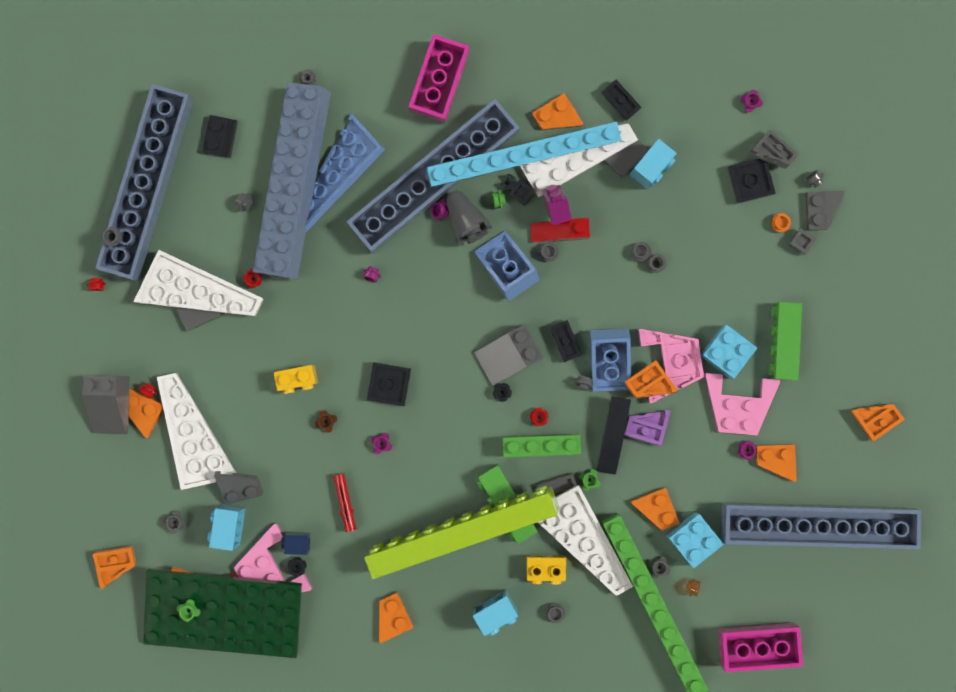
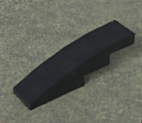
M611 396L599 453L598 472L616 475L628 420L630 399Z

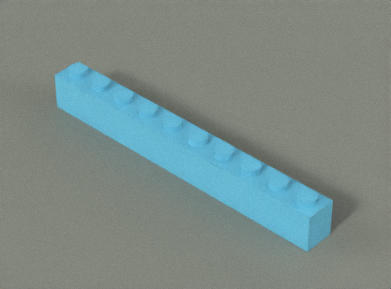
M617 122L430 166L426 168L431 188L621 141Z

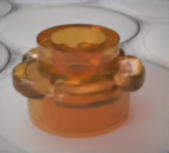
M693 578V581H689L686 592L690 593V597L692 595L698 597L701 581H697L695 578Z

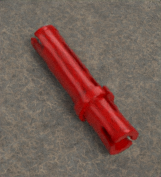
M345 473L334 475L333 478L341 509L339 514L343 519L345 533L357 530L353 515L355 511L351 506Z

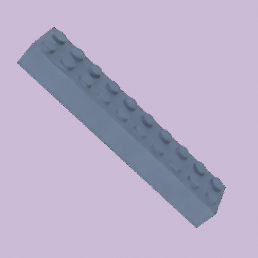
M287 82L253 272L298 280L306 235L305 225L309 219L310 205L331 92L323 86Z
M151 84L108 227H115L120 230L122 240L117 246L113 247L107 246L103 242L95 269L139 281L194 101L190 95ZM114 233L110 235V240L115 239Z
M494 99L351 217L347 223L368 249L375 253L460 182L456 181L430 188L426 172L427 167L497 151L519 133L520 127L499 102Z
M722 503L721 541L724 544L921 549V510L899 507Z

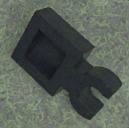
M507 174L511 179L510 184L507 185L501 182V185L504 188L512 189L509 195L526 206L537 190L522 179L516 182V178L513 175Z

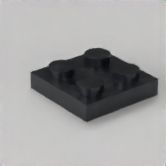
M755 159L728 167L737 204L776 194L768 162Z
M373 362L367 400L405 406L411 368Z

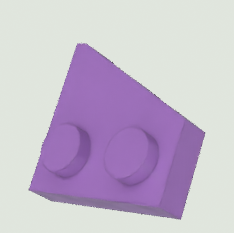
M665 410L628 417L624 436L659 447L662 446L671 411Z

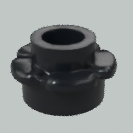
M506 383L495 385L494 398L499 399L501 402L507 401V398H510L512 395L510 386Z
M294 557L293 560L288 562L290 574L300 576L305 573L307 564L301 557Z

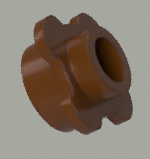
M323 410L320 412L318 420L315 421V426L325 429V432L329 433L333 430L332 426L337 422V417Z

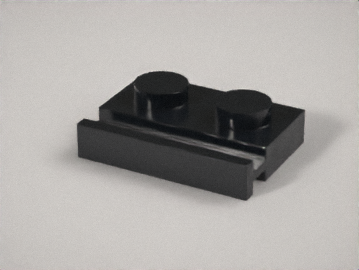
M209 115L202 152L231 158L238 121Z

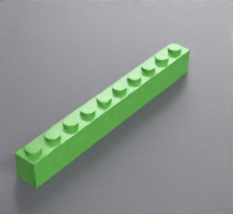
M616 513L601 521L686 692L708 691L621 516Z

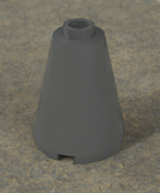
M455 190L447 195L446 203L458 245L463 246L466 241H469L470 244L487 235V229H492V226L486 217L462 191L458 192Z

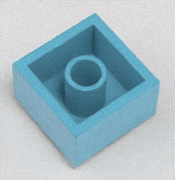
M658 139L629 175L646 189L650 185L654 187L663 177L661 172L664 171L666 173L676 161L673 157L677 153Z
M722 325L702 351L701 357L729 379H734L756 351L757 347L728 325Z
M223 504L215 508V511H212L210 522L213 525L207 537V541L210 542L209 548L233 551L240 546L245 507Z
M696 511L666 535L693 569L724 545Z
M505 589L473 608L472 616L483 635L489 634V636H492L499 632V628L503 625L509 626L516 622L518 611Z

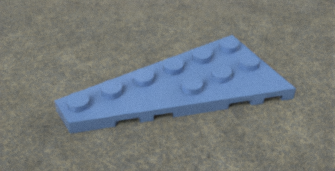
M352 113L348 118L350 120L349 124L340 133V140L337 145H333L319 170L320 175L317 181H315L309 219L305 225L306 232L385 151L383 146Z

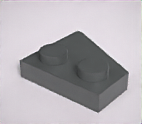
M770 129L749 152L751 156L784 169L798 155Z
M844 191L805 193L807 231L827 230L844 195Z
M221 471L214 472V477L226 505L263 495V488L257 475H242L240 473L226 475L221 474Z

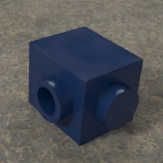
M287 532L285 537L281 539V549H284V554L308 555L310 553L311 533Z

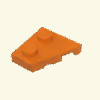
M565 93L532 113L541 130L582 127L584 125Z
M129 388V417L143 436L150 438L163 411V405Z
M795 444L755 445L757 450L755 454L756 465L791 481H797Z
M133 545L100 550L93 553L100 589L106 587L137 564Z
M398 592L380 600V644L414 628Z

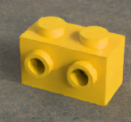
M315 365L274 372L277 391H283V394L295 392L294 388L302 387V391L313 389V385L318 384Z
M527 555V581H530L531 584H542V581H550V584H561V581H566L565 555Z

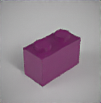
M549 185L546 189H542L545 209L552 224L556 225L572 220L568 200L561 186Z

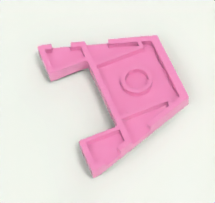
M638 329L640 347L660 344L664 372L677 390L704 377L698 339ZM669 394L648 397V402L654 403Z
M704 373L717 432L758 435L780 380L761 378L760 398L722 395L723 375Z
M277 523L262 536L234 567L239 577L285 581L268 547L281 541L282 537H284ZM305 573L289 581L302 583V592L312 590V586Z

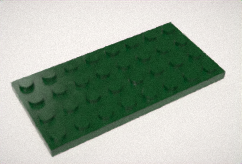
M148 569L146 571L143 644L297 658L302 583ZM188 599H192L195 602L196 608L200 609V615L194 616L193 619L186 622L180 617L177 607L180 604H185Z

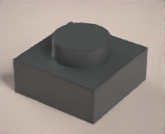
M800 228L788 245L806 255L817 238Z

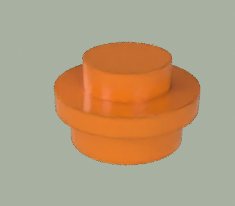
M779 213L772 218L771 225L775 231L785 232L790 228L791 220L788 215Z

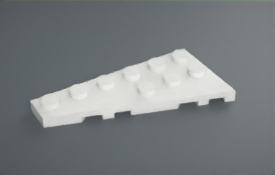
M629 123L618 125L621 137L620 142L520 166L531 187L537 190L535 192L537 197H542L541 190L546 189L547 186H561L637 142L638 139Z
M158 250L133 302L256 316L264 299Z
M173 373L157 377L181 490L215 483V471H221V474L226 475L236 473L179 375Z
M576 485L557 495L556 499L560 507L558 515L538 523L616 596L632 588V583L580 486Z

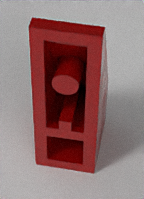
M574 218L553 225L551 221L530 223L531 243L587 240L590 238L589 218Z

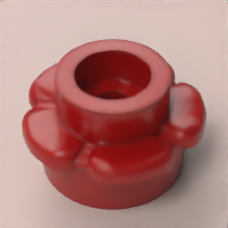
M253 269L248 270L244 276V283L249 288L260 286L262 284V274L253 272Z
M91 278L90 282L86 284L89 291H104L106 282H103L102 278Z
M147 382L145 385L140 384L141 387L138 391L152 399L154 395H157L155 392L156 388Z
M535 408L530 413V419L534 426H544L548 422L547 418L549 415L546 410Z

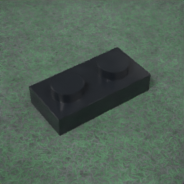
M617 79L601 93L626 121L642 108Z
M568 320L550 327L563 362L582 356Z

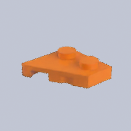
M654 361L624 382L635 399L674 394L678 391L657 361Z
M894 404L852 409L850 411L873 442L905 420Z
M665 487L631 500V503L662 531L680 524Z

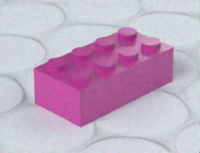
M433 34L409 104L410 112L446 124L470 53V46Z
M795 623L718 628L721 668L725 672L803 667L800 627Z

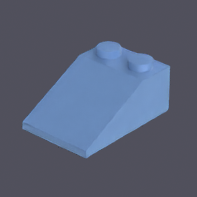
M506 231L474 251L508 302L540 281L535 267Z
M629 328L590 330L593 392L629 390L624 384L626 380L631 378V339Z

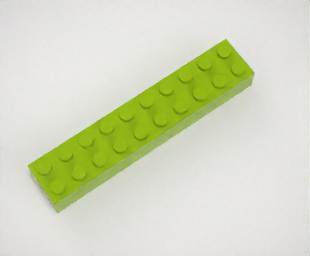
M544 485L536 488L534 493L528 494V492L517 495V498L510 501L507 498L499 501V504L494 507L491 504L480 508L481 510L477 513L469 511L462 514L463 517L457 520L455 517L445 520L442 525L438 526L435 523L427 526L426 530L422 532L415 530L408 533L409 536L405 538L398 536L391 539V542L385 545L384 542L374 545L364 557L372 579L557 516L560 507L552 486L547 488Z

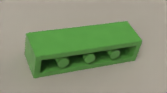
M777 302L772 306L771 310L774 325L770 329L773 344L770 345L769 354L772 356V364H769L768 372L771 375V379L799 380L802 303Z
M580 434L502 437L503 457L581 454Z
M498 464L478 476L479 481H477V484L482 492L486 490L489 497L487 500L492 507L498 505V502L509 498L511 501L517 498ZM531 524L507 534L512 541L516 540L519 544L538 531L535 525Z

